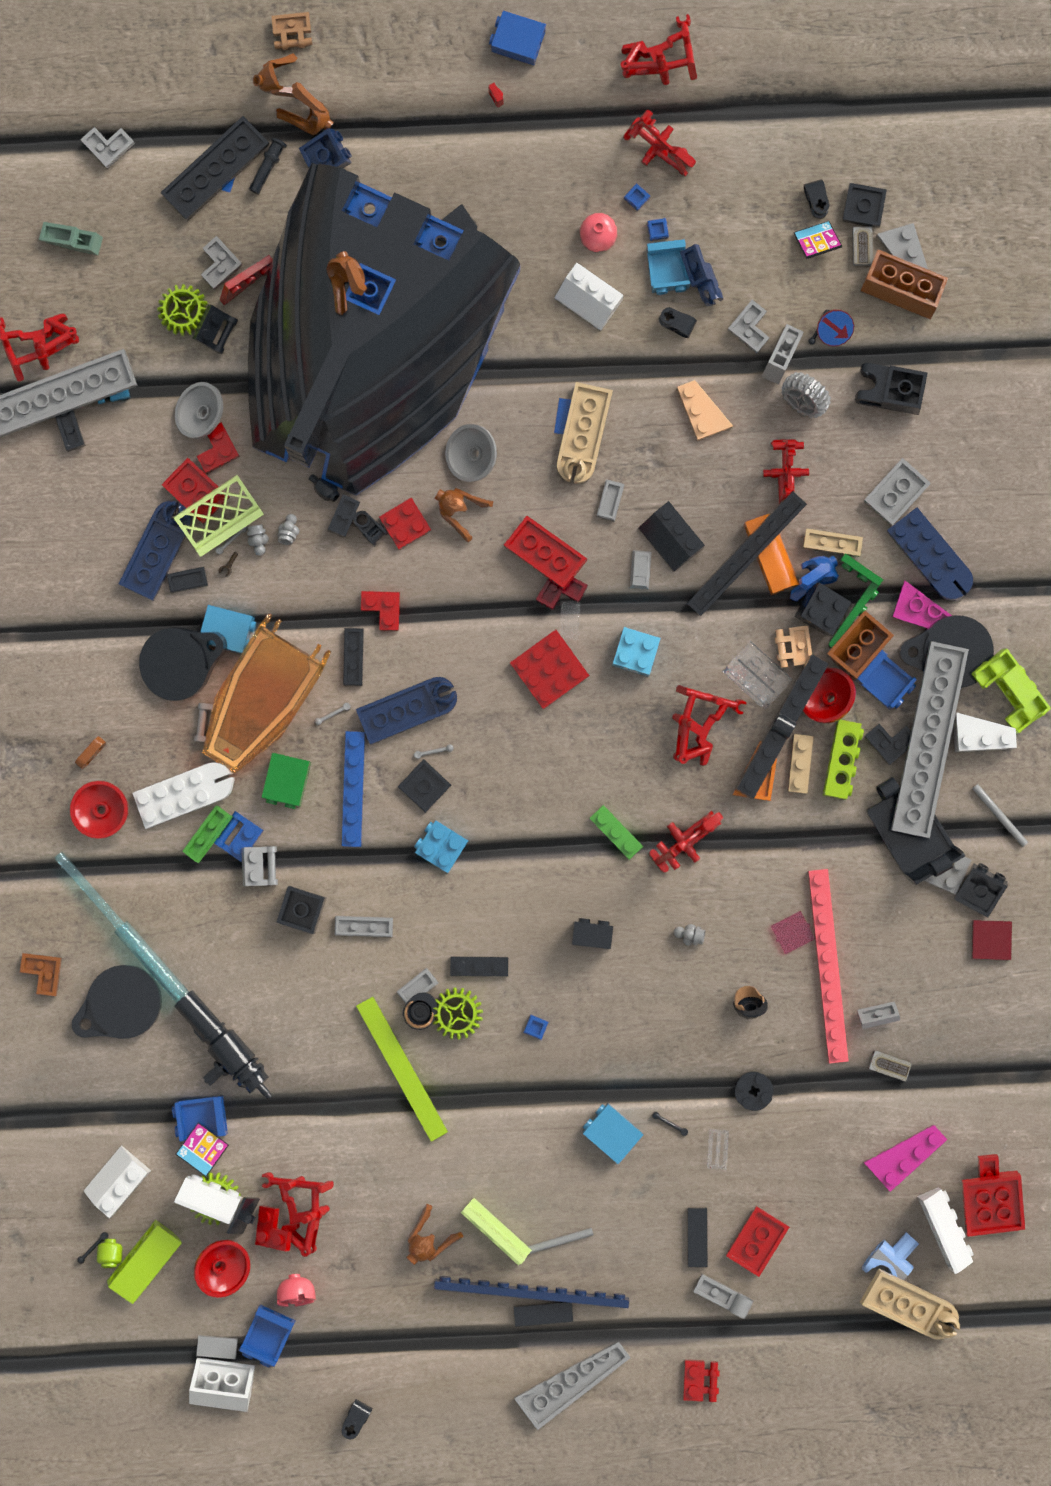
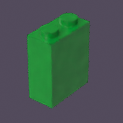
M272 753L262 793V798L266 799L265 803L277 805V802L285 803L284 807L296 809V806L301 807L311 762Z

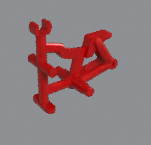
M686 14L687 19L685 21H680L679 16L676 17L677 26L681 28V31L668 36L666 41L659 45L647 48L643 41L623 45L621 49L622 54H628L627 58L620 64L623 70V77L630 78L636 75L659 74L662 84L668 85L670 83L668 70L687 66L690 79L696 80L697 72L688 28L691 25L689 14ZM683 39L686 58L666 62L663 51L672 48L674 42ZM641 56H642L643 58H645V59H647V58H652V60H653V61L638 62V60H639V58H640Z
M646 110L641 118L638 117L634 120L623 135V138L630 140L631 137L635 139L639 135L651 145L641 160L645 166L657 155L686 177L688 172L683 163L692 168L696 164V160L689 155L686 148L668 144L666 141L674 129L668 125L660 133L653 126L656 122L655 119H651L653 113L650 110ZM668 154L675 158L676 163L668 158Z
M62 313L45 319L43 321L44 328L33 332H23L22 330L5 332V321L2 317L0 318V341L17 381L24 380L20 365L38 359L42 369L48 370L50 368L48 357L71 344L79 343L76 328L62 324L68 320L65 314ZM53 332L60 335L46 343L45 337H51ZM19 338L20 341L33 340L35 352L16 358L9 339Z
M796 439L773 440L771 442L773 450H782V468L763 470V477L778 478L779 504L792 490L795 492L794 477L809 476V468H791L793 466V457L796 456L795 450L804 449V442H798Z
M677 685L676 692L688 696L683 714L675 713L672 716V719L679 724L676 752L673 754V759L685 764L688 760L700 756V765L704 766L708 763L713 744L706 740L715 721H719L728 707L732 708L737 714H743L744 712L740 711L738 706L740 704L746 705L747 702L741 699L732 701L710 693ZM696 698L720 705L715 714L709 715L703 726L690 717ZM689 730L697 734L695 741L699 746L687 750Z
M710 811L683 833L671 822L667 825V828L677 843L667 849L661 841L656 847L662 855H659L656 850L652 849L649 851V856L663 873L669 870L668 865L665 863L666 861L674 870L680 867L675 857L682 851L694 863L701 858L696 853L693 845L721 825L720 821L723 819V816L720 812L714 814L713 811Z
M271 1172L262 1174V1177H266L269 1181L262 1184V1187L269 1188L273 1185H279L282 1201L287 1204L290 1223L282 1226L281 1229L292 1231L291 1243L300 1250L303 1257L316 1252L317 1247L315 1244L319 1223L322 1216L330 1210L328 1205L319 1207V1193L332 1189L334 1182L305 1181L303 1176L295 1179L274 1177ZM295 1187L311 1189V1209L297 1213L294 1198L289 1196L288 1191ZM300 1222L303 1224L308 1223L305 1238L296 1231L300 1228Z

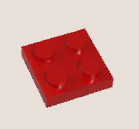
M412 497L379 516L398 550L431 531Z

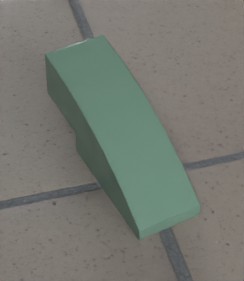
M43 222L39 240L70 250L98 255L103 237L96 232L79 230L77 227Z

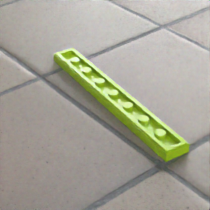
M374 996L356 1006L430 1141L448 1132Z

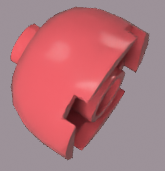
M603 213L589 215L580 227L581 242L588 250L593 252L610 249L617 238V227L614 220Z
M300 1274L289 1275V1279L283 1280L277 1289L278 1306L289 1307L288 1303L295 1304V1306H303L313 1303L314 1300L316 1301L312 1282L307 1278L300 1277Z

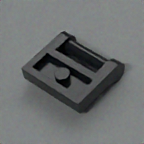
M208 304L192 339L222 355L225 350V343L233 327L237 325L238 319ZM223 321H226V326L217 344H214L213 342Z

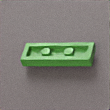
M216 805L182 852L199 863L233 816Z
M604 805L589 818L629 860L643 847Z

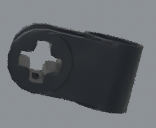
M820 179L804 184V193L812 215L817 219L824 218L830 206L824 181Z
M670 307L663 309L659 317L661 326L684 338L690 337L697 322L694 317ZM668 314L671 315L670 320L666 321V316Z
M366 511L355 513L353 518L355 526L375 547L376 542L382 536L388 534L387 531ZM359 516H366L368 519L367 523L364 525L358 524L357 518Z
M355 1399L342 1426L343 1437L349 1440L356 1438L373 1408ZM351 1425H353V1426H354V1431H351L350 1433H348V1432H347V1430H348L347 1427H350Z

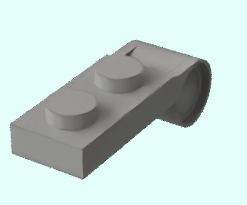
M701 1274L693 1290L694 1293L722 1306L743 1319L746 1318L754 1302L745 1295L704 1274Z

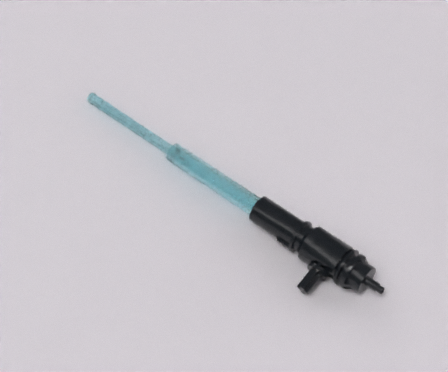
M63 852L59 853L55 857L56 861L59 862L116 928L114 933L175 1001L174 1007L192 1026L194 1033L201 1042L208 1045V1052L215 1059V1067L203 1077L204 1082L211 1086L222 1075H234L232 1081L238 1080L237 1085L245 1088L249 1094L258 1089L263 1096L270 1099L272 1094L263 1084L269 1076L264 1071V1065L261 1062L257 1063L259 1058L255 1057L256 1055L233 1029H226L225 1022L221 1023L193 990L188 991L128 921L124 923Z

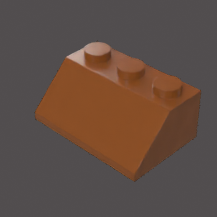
M864 611L827 655L839 669L847 673L852 680H856L891 640L894 634L867 611Z

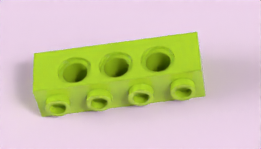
M841 719L836 722L822 796L846 800L848 796L851 797L853 785H850L851 777H855L857 769L854 766V762L860 754V748L857 747L858 741L862 740L864 733L861 723ZM845 736H849L852 739V745L849 747L843 744ZM841 755L848 757L849 762L847 765H842L839 762ZM837 774L844 775L845 782L843 784L836 782Z

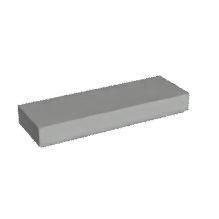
M335 916V935L393 937V918Z

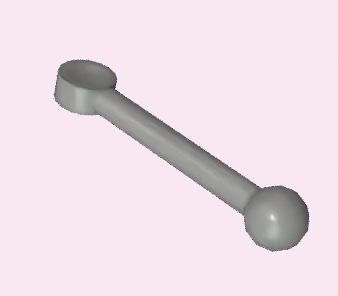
M247 526L238 531L236 534H234L221 547H217L216 553L222 554L224 551L223 549H225L242 532L247 531Z
M344 703L343 707L322 718H316L314 723L315 725H320L322 721L344 710H350L351 706L349 703Z
M449 744L444 748L425 752L416 751L414 756L419 759L424 755L438 752H452L454 747Z

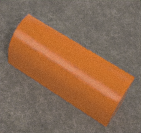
M770 514L745 522L743 526L747 536L749 537ZM779 534L757 557L771 596L799 585Z

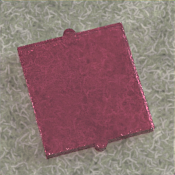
M801 911L771 925L777 938L776 942H779L785 954L815 940L809 928L810 924L806 922Z

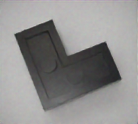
M879 723L864 737L886 763L891 765L907 751L911 730L905 726L896 735L891 737Z

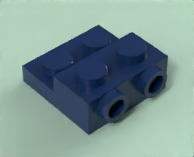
M330 128L299 147L308 168L312 163L341 168L351 164L349 158L352 155L348 148L343 147L341 143L343 141L342 135L339 131Z

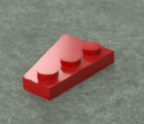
M270 255L224 284L220 296V301L223 305L230 302L261 276L268 274L272 262Z

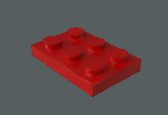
M188 457L162 484L185 508H188L219 487ZM216 494L213 498V503L223 505L225 495ZM201 504L198 506L197 514L207 516L209 505ZM212 506L210 516H213L220 507ZM196 517L203 525L206 523V518Z
M755 1206L726 1253V1257L760 1277L790 1227L763 1209Z

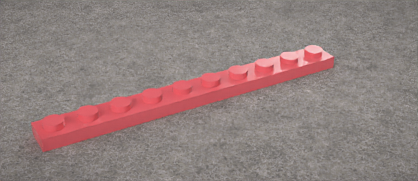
M828 869L808 871L828 1063L849 1062Z

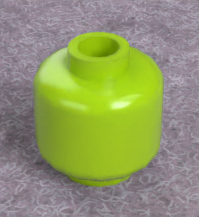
M105 1239L104 1243H100L97 1247V1263L101 1264L102 1268H116L122 1261V1245L116 1243V1239Z

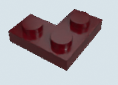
M573 578L565 590L547 579L536 601L552 610L562 594L579 603L588 585Z

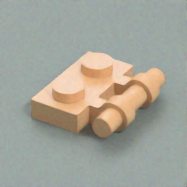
M808 625L789 628V636H784L783 629L775 630V644L778 646L779 653L777 660L780 661L781 668L788 667V659H793L794 666L804 665L808 657L812 655ZM786 642H790L792 653H786Z

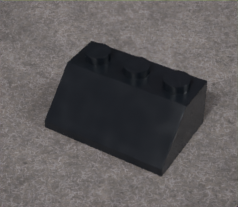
M669 501L638 527L673 572L704 549L705 546Z

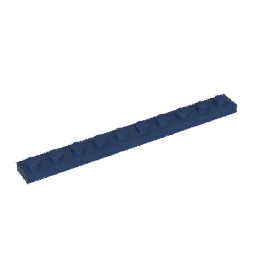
M449 1276L436 1278L434 1289L629 1308V1297H625V1294L614 1293V1296L606 1295V1292L595 1291L594 1294H588L586 1290L582 1289L568 1292L567 1288L556 1287V1290H548L547 1286L537 1285L536 1288H528V1284L519 1283L517 1286H509L508 1282H498V1284H490L488 1280L470 1282L471 1279L459 1278V1281L451 1280Z

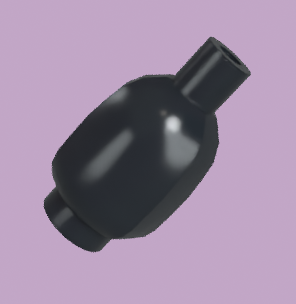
M314 474L310 475L308 480L314 484L315 492L322 499L335 502L339 498L340 493L336 485L318 478Z

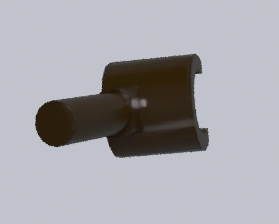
M234 552L226 566L219 568V574L222 573L224 568H227L228 573L225 577L231 575V567L238 553Z

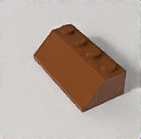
M877 250L861 292L931 320L938 307L948 278Z

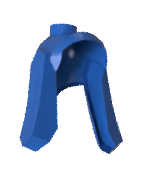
M818 556L802 563V570L807 568L810 572L801 577L799 585L791 590L790 599L798 601L816 583H821L822 585L835 583L839 577L835 568L838 566L836 558L834 556L829 558Z

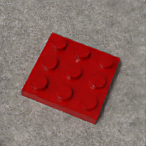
M557 630L551 632L510 662L543 710L590 676Z
M1020 1173L961 1180L967 1237L1025 1230Z

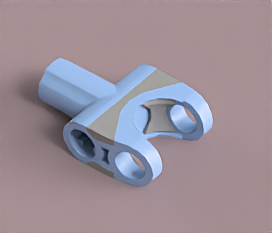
M907 1232L893 1247L883 1240L870 1253L862 1266V1270L867 1273L876 1266L884 1265L888 1267L889 1274L904 1280L914 1268L906 1258L919 1243Z

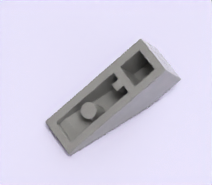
M786 324L762 377L779 385L804 333L803 331Z

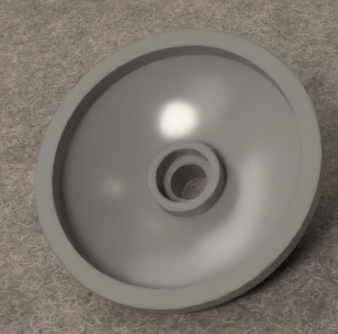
M199 382L189 386L181 394L175 408V422L183 435L198 439L207 436L216 428L223 413V399L219 390L209 383Z
M475 424L463 425L457 428L448 439L445 450L446 462L452 474L458 479L466 482L482 480L491 472L496 462L497 448L494 438L482 426Z

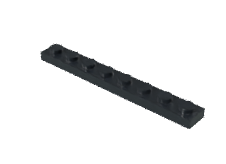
M792 490L687 601V604L702 616L799 514L807 503Z

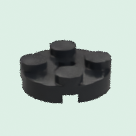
M756 1071L747 1072L741 1075L735 1085V1098L745 1109L751 1111L761 1110L772 1101L773 1085L764 1074ZM751 1086L759 1088L757 1096L749 1094L748 1091L751 1090Z

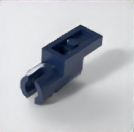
M694 244L681 251L680 255L691 287L698 288L705 306L715 305V300H724L712 265L704 261L699 245Z

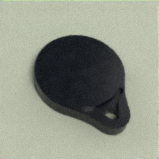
M961 615L946 616L935 621L920 634L902 642L898 651L899 657L904 663L924 672L929 643L931 641L969 649L961 688L977 683L972 673L982 663L989 661L994 656L993 641L987 629L977 620ZM914 646L917 649V655L910 657L908 650Z
M180 627L160 630L150 636L142 647L139 657V669L146 686L160 698L179 701L193 697L206 686L215 665L227 650V641L222 634L214 631L198 632ZM211 640L216 644L215 650H212L209 646Z
M119 965L103 971L93 981L82 1007L72 1020L73 1032L82 1038L106 1036L118 1039L133 1038L145 1033L154 1025L161 1011L162 995L158 983L147 971L133 965ZM85 1018L91 1021L89 1029H84L81 1025L82 1020Z

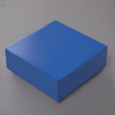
M637 183L624 196V200L637 211L650 198V195Z
M666 218L647 221L650 241L669 238Z
M530 1015L523 1033L541 1040L548 1021Z

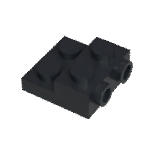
M973 863L964 878V882L954 896V900L988 918L1008 887V881L999 872L995 874L989 872V868L986 865Z

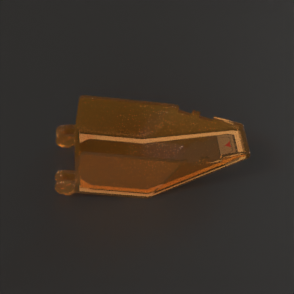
M270 613L259 624L214 697L202 754L226 766L234 773L238 772L258 754L265 751L271 744L282 737L321 676L331 654L330 650L326 651L320 662L314 657L319 653L322 645L318 644L313 653L309 655L276 635L275 632L282 622L280 619L275 622L272 631L265 628L266 624L271 620L272 614Z

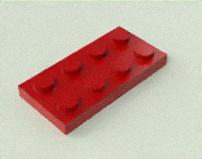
M529 516L524 518L504 544L506 549L563 590H565L587 562L585 556Z

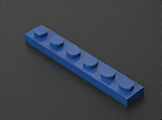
M346 731L343 847H361L365 732Z

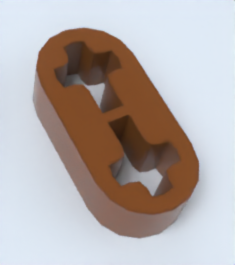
M100 736L96 737L77 758L75 764L81 769L87 767L104 748L106 742Z

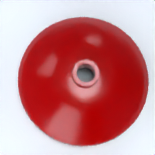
M826 668L803 712L811 720L818 723H832L840 720L850 711L855 701L856 689L853 680L840 669Z
M93 781L83 785L74 794L70 804V816L74 826L82 834L96 839L107 838L116 834L125 824L128 816V803L123 792L114 784L105 781ZM100 807H104L105 809L104 813L102 814L98 812V809Z
M220 1240L210 1244L200 1253L194 1266V1279L197 1286L206 1295L216 1298L226 1297L235 1293L244 1285L249 1276V1255L235 1241Z

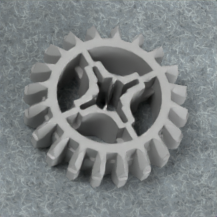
M795 372L788 376L781 387V393L784 395V400L788 401L787 404L791 405L792 409L797 410L798 413H802L803 416L807 415L809 418L821 417L831 403V397L828 395L829 392L825 390V386H822L820 381H816L814 377L812 378L808 374L804 375L802 372Z

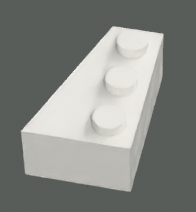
M960 713L955 714L953 724L955 752L1017 748L1015 728Z

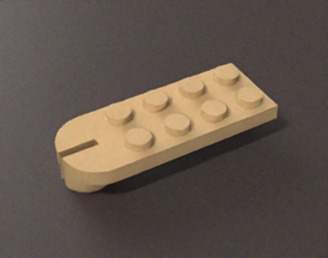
M579 382L575 383L557 460V471L565 481L570 482L574 466H577L574 478L575 484L584 483L592 477L613 390Z
M878 1269L860 1300L861 1305L933 1339L952 1338L957 1335V1332L944 1322H950L956 1329L960 1330L958 1312L950 1302L881 1269Z

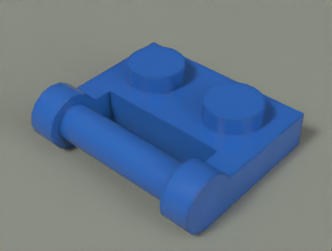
M234 811L232 814L233 818L214 844L242 862V848L253 847L264 830ZM238 822H242L244 825L229 846L225 844V841Z

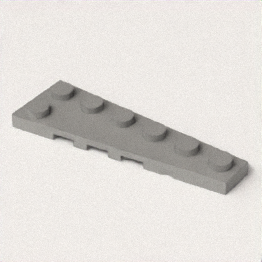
M617 1341L514 1397V1399L536 1429L539 1430L630 1359V1355L620 1342Z

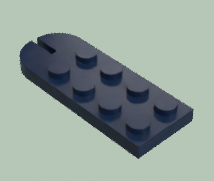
M177 501L163 502L155 509L119 582V585L152 601L155 600L186 537L175 519H171L178 506ZM179 504L177 514L186 509L182 504ZM185 515L180 518V521L183 525L191 526L192 518L190 515Z
M918 507L887 530L890 537L942 598L955 601L963 599V596L966 597L973 585L971 571ZM954 583H958V585L963 589V594Z
M433 677L357 708L356 712L369 744L372 745L451 712L457 703L456 690L443 697H439V694L453 689V684L444 677Z

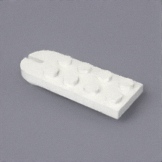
M208 763L133 792L132 794L145 829L227 798L232 792L235 777H230L217 783L215 781L218 778L233 773L223 764Z

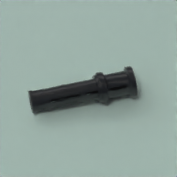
M274 137L271 139L272 143L268 151L264 152V160L248 188L257 195L260 194L274 165L279 163V157L283 149L287 147L284 142Z

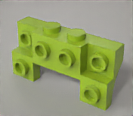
M1007 648L1001 649L989 661L982 663L972 673L982 689L987 688L995 681L1015 708L1005 720L1012 728L1016 729V733H1020L1051 709L1037 690L1036 684L1029 679L1025 669L1018 664Z

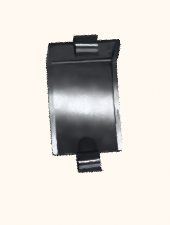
M893 777L875 786L882 801L867 809L866 812L907 880L917 885L931 876L937 877L953 868V863L965 857L964 852L952 843L936 815H934L930 838L891 830L900 787Z

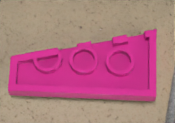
M931 1125L863 1163L891 1192L947 1139L935 1125Z

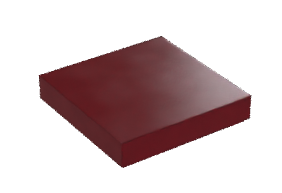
M972 920V959L1011 960L1012 921Z

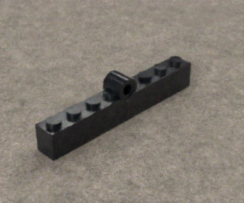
M814 655L808 657L735 788L737 792L750 799L755 798L828 666L827 662Z

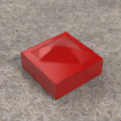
M495 83L488 85V93L496 107L504 105L503 92Z

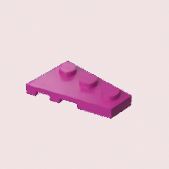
M905 580L892 615L894 618L924 628L930 627L935 621L943 617L952 616Z

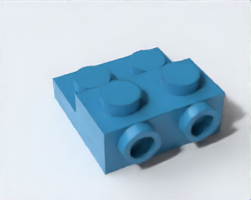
M435 820L434 823L430 822L426 827L425 832L427 834L425 838H420L414 848L417 850L415 853L449 873L468 840Z

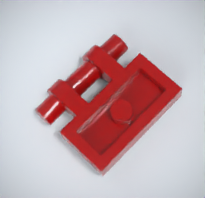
M685 1359L683 1400L703 1401L704 1393L709 1394V1402H717V1395L719 1394L717 1380L720 1376L718 1362L711 1361L710 1369L705 1368L704 1360ZM704 1376H710L709 1386H704Z

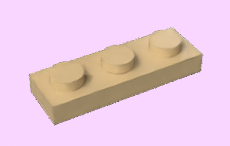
M806 529L803 548L843 555L846 553L849 556L860 557L863 537Z
M793 735L788 792L808 793L813 736Z

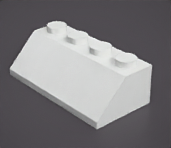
M938 1187L917 1197L948 1268L954 1274H957L973 1262L971 1256L974 1254L971 1247L966 1245L963 1240L966 1236L962 1227H958L955 1220L958 1217L954 1209H950L947 1203L950 1201L947 1192L942 1191Z

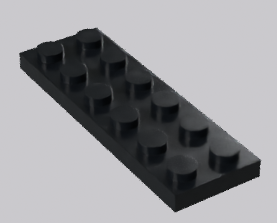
M242 116L160 193L188 221L270 144Z

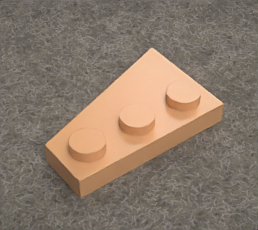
M695 380L677 387L697 441L733 428L730 421Z

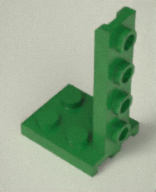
M846 553L839 560L842 563L841 567L848 572L853 570L858 574L856 577L864 583L869 581L870 584L828 644L830 648L852 626L857 616H860L867 610L868 607L865 605L869 599L871 601L874 600L879 593L876 589L884 580Z

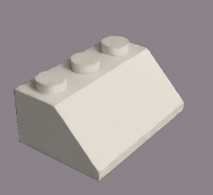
M576 263L565 278L554 299L601 331L623 301V294Z
M121 1146L85 1188L84 1192L94 1206L108 1218H111L151 1170Z
M194 1174L187 1176L174 1202L230 1224L243 1198L238 1196L239 1192L228 1189V1191L223 1190L221 1185L210 1182V1184L203 1182L202 1177Z
M197 1357L189 1390V1404L247 1412L255 1365Z

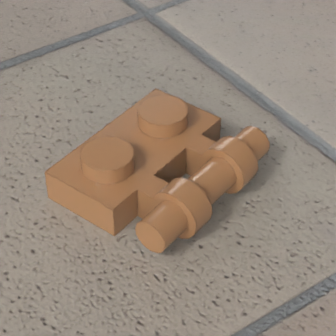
M309 12L271 16L274 37L281 36V41H274L275 49L282 48L283 50H288L291 47L305 48V46L313 45L312 38H304L305 33H311ZM298 34V39L287 40V35Z

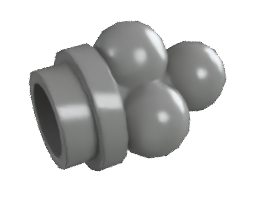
M289 514L285 518L286 522L278 527V542L284 545H292L299 534V528L294 525L297 522V518L294 514Z
M262 524L248 527L247 536H249L248 544L255 546L254 552L258 556L265 554L266 549L263 545L269 541V537L265 534L266 530L263 529Z
M689 924L685 930L683 927H676L674 929L675 937H683L685 945H703L706 930L701 929V927L697 926L696 928L695 925Z

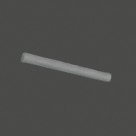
M978 784L972 788L973 791L1017 842L1024 847L1028 841Z
M592 1228L528 1246L532 1250L529 1254L593 1236Z

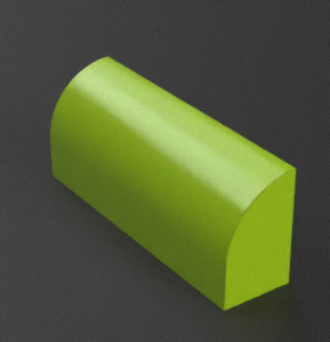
M155 1220L108 1278V1287L131 1304H134L182 1244L181 1240L170 1229Z

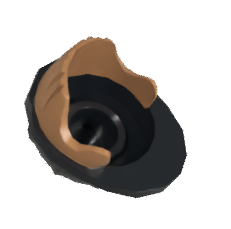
M744 986L736 991L733 1007L739 1016L749 1020L756 1019L758 1016L765 1014L768 1010V1003L755 987Z
M425 992L412 996L403 1008L402 1015L405 1023L410 1028L416 1030L428 1028L436 1018L434 1015L437 1014V1011L433 1008H437V1002L431 994Z

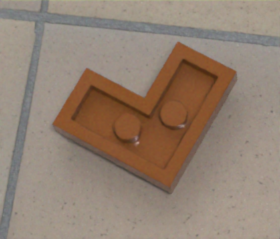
M22 953L20 973L39 975L36 994L57 996L62 958Z

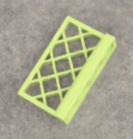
M236 475L173 518L201 557L264 514L238 475ZM237 481L241 486L239 494L229 493L230 485ZM216 494L225 495L223 505L213 503V498ZM228 495L238 497L237 507L226 506ZM241 498L249 499L253 504L247 509L239 508ZM201 504L209 505L207 516L197 514L198 506ZM212 506L222 508L221 518L210 516ZM225 508L236 510L233 519H223ZM185 515L193 516L192 525H183L180 518ZM196 517L206 518L205 529L194 527ZM209 519L220 521L219 528L215 531L209 530ZM193 530L204 532L203 539L197 543L192 538Z
M475 1198L461 1212L516 1264H522L527 1255L532 1251Z

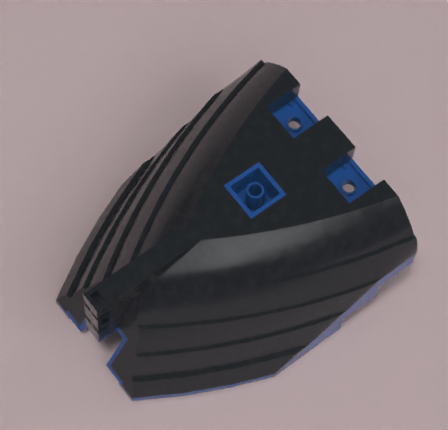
M312 163L288 211L284 229L275 250L267 278L250 319L248 402L252 447L286 463L290 457L291 460L308 468L317 451L326 454L321 479L355 496L394 471L427 445L457 417L489 350L488 344L502 317L504 304L520 273L519 260L496 241L467 225L464 230L432 216L428 207L395 192L390 197L360 183L358 175L341 167ZM367 205L375 207V211L372 214L365 213L364 209ZM442 237L446 240V244L443 247H439L435 244L436 239ZM346 251L348 256L354 258L362 268L365 278L364 284L367 290L363 295L355 294L351 291L349 282H344L347 311L343 315H339L335 312L332 282L326 268L328 262L336 258L338 253Z

